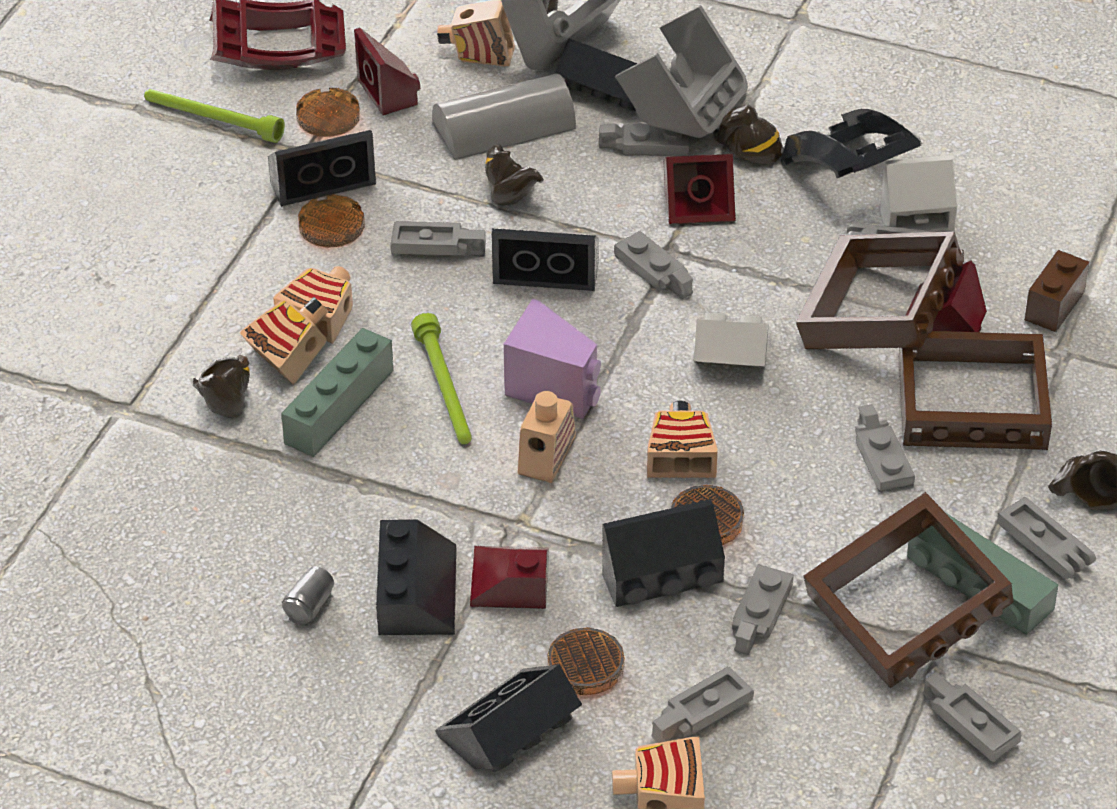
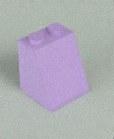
M532 299L503 344L505 396L533 404L538 393L550 391L557 398L570 401L573 404L574 416L583 419L590 406H596L601 393V387L597 386V377L601 368V361L597 360V344L543 303Z

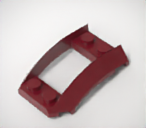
M213 0L209 21L213 22V52L210 60L251 69L274 70L312 65L343 56L346 51L344 11L333 3L331 7H328L319 0L287 3H269L253 0H239L238 2ZM311 25L312 47L293 51H269L247 47V29L267 31L297 29Z

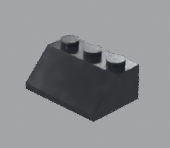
M568 38L555 74H560L565 79L567 87L581 91L582 87L585 86L593 89L591 92L592 96L608 102L610 96L620 99L619 106L636 112V108L615 76L638 63Z
M362 131L279 150L269 155L270 183L280 206L376 185L372 131Z
M492 228L493 284L595 291L599 265V238L596 235Z
M711 499L602 524V576L615 607L637 604L645 600L671 596L680 592L709 587L724 582L725 555L715 508Z
M418 519L380 520L376 596L378 635H455L457 545Z
M560 664L523 668L441 725L435 732L442 741L475 770L492 769L493 772H496L511 764L514 760L512 755L520 749L528 750L539 744L543 740L541 734L550 728L557 729L572 720L571 713L582 706V703Z

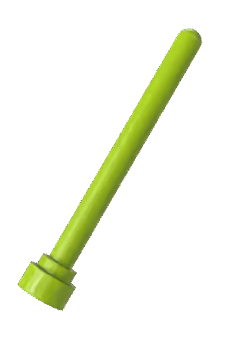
M148 89L144 93V98L149 102L257 131V134L263 140L278 143L284 133V119L277 116L267 115L259 119L153 89Z
M432 313L419 314L411 322L414 337L426 347L458 441L464 445L468 444L472 440V435L438 342L441 333L438 318Z

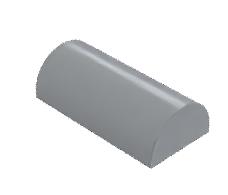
M557 73L436 103L432 109V121L454 160L487 152L493 145L500 144L502 147H507L576 129L574 105L569 89L562 76Z

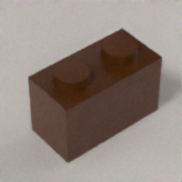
M1057 250L1028 291L1024 320L1057 332L1085 292L1090 261Z

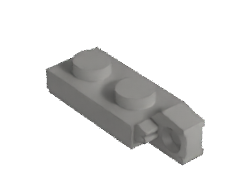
M642 123L603 124L599 127V148L623 150V155L687 156L689 155V135Z
M394 222L390 242L391 254L482 255L485 254L486 250L485 230L462 228L461 223Z
M641 231L614 245L615 256L655 289L659 290L668 287L681 299L693 294V278L688 274L685 266Z
M873 404L859 406L858 426H855L856 444L878 491L914 485L915 474L891 425L889 426L887 420L879 421L878 413Z
M760 564L757 565L733 617L732 629L737 630L734 651L749 655L757 637L764 639L765 637H770L793 586L794 574Z
M727 666L669 699L668 706L661 711V716L652 721L651 737L657 743L676 740L679 735L683 738L689 737L690 734L693 735L752 701L754 690Z
M937 672L925 679L923 695L931 702L930 706L990 761L994 762L1021 742V731L968 685L960 686L955 684L952 686Z

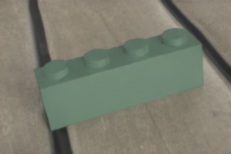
M361 328L281 413L284 444L314 457L394 371L392 340Z
M947 514L1012 583L1014 603L1002 610L1003 615L999 616V618L1009 626H1013L1027 635L1054 611L1059 584ZM933 526L908 542L907 557L970 599L988 587Z

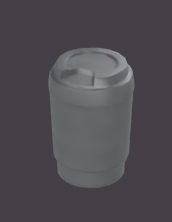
M316 566L309 568L282 600V608L287 616L290 617L289 620L291 622L304 625L310 623L317 616L335 584L333 577L328 571Z

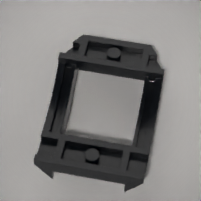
M858 109L841 114L843 121L829 126V134H823L820 131H802L787 136L781 156V163L785 166L800 161L816 162L833 171L837 179L922 146L920 137L891 117L871 109ZM878 133L887 135V137L883 138L885 144L876 148L875 143H871L856 149L858 156L843 145V143L865 134Z

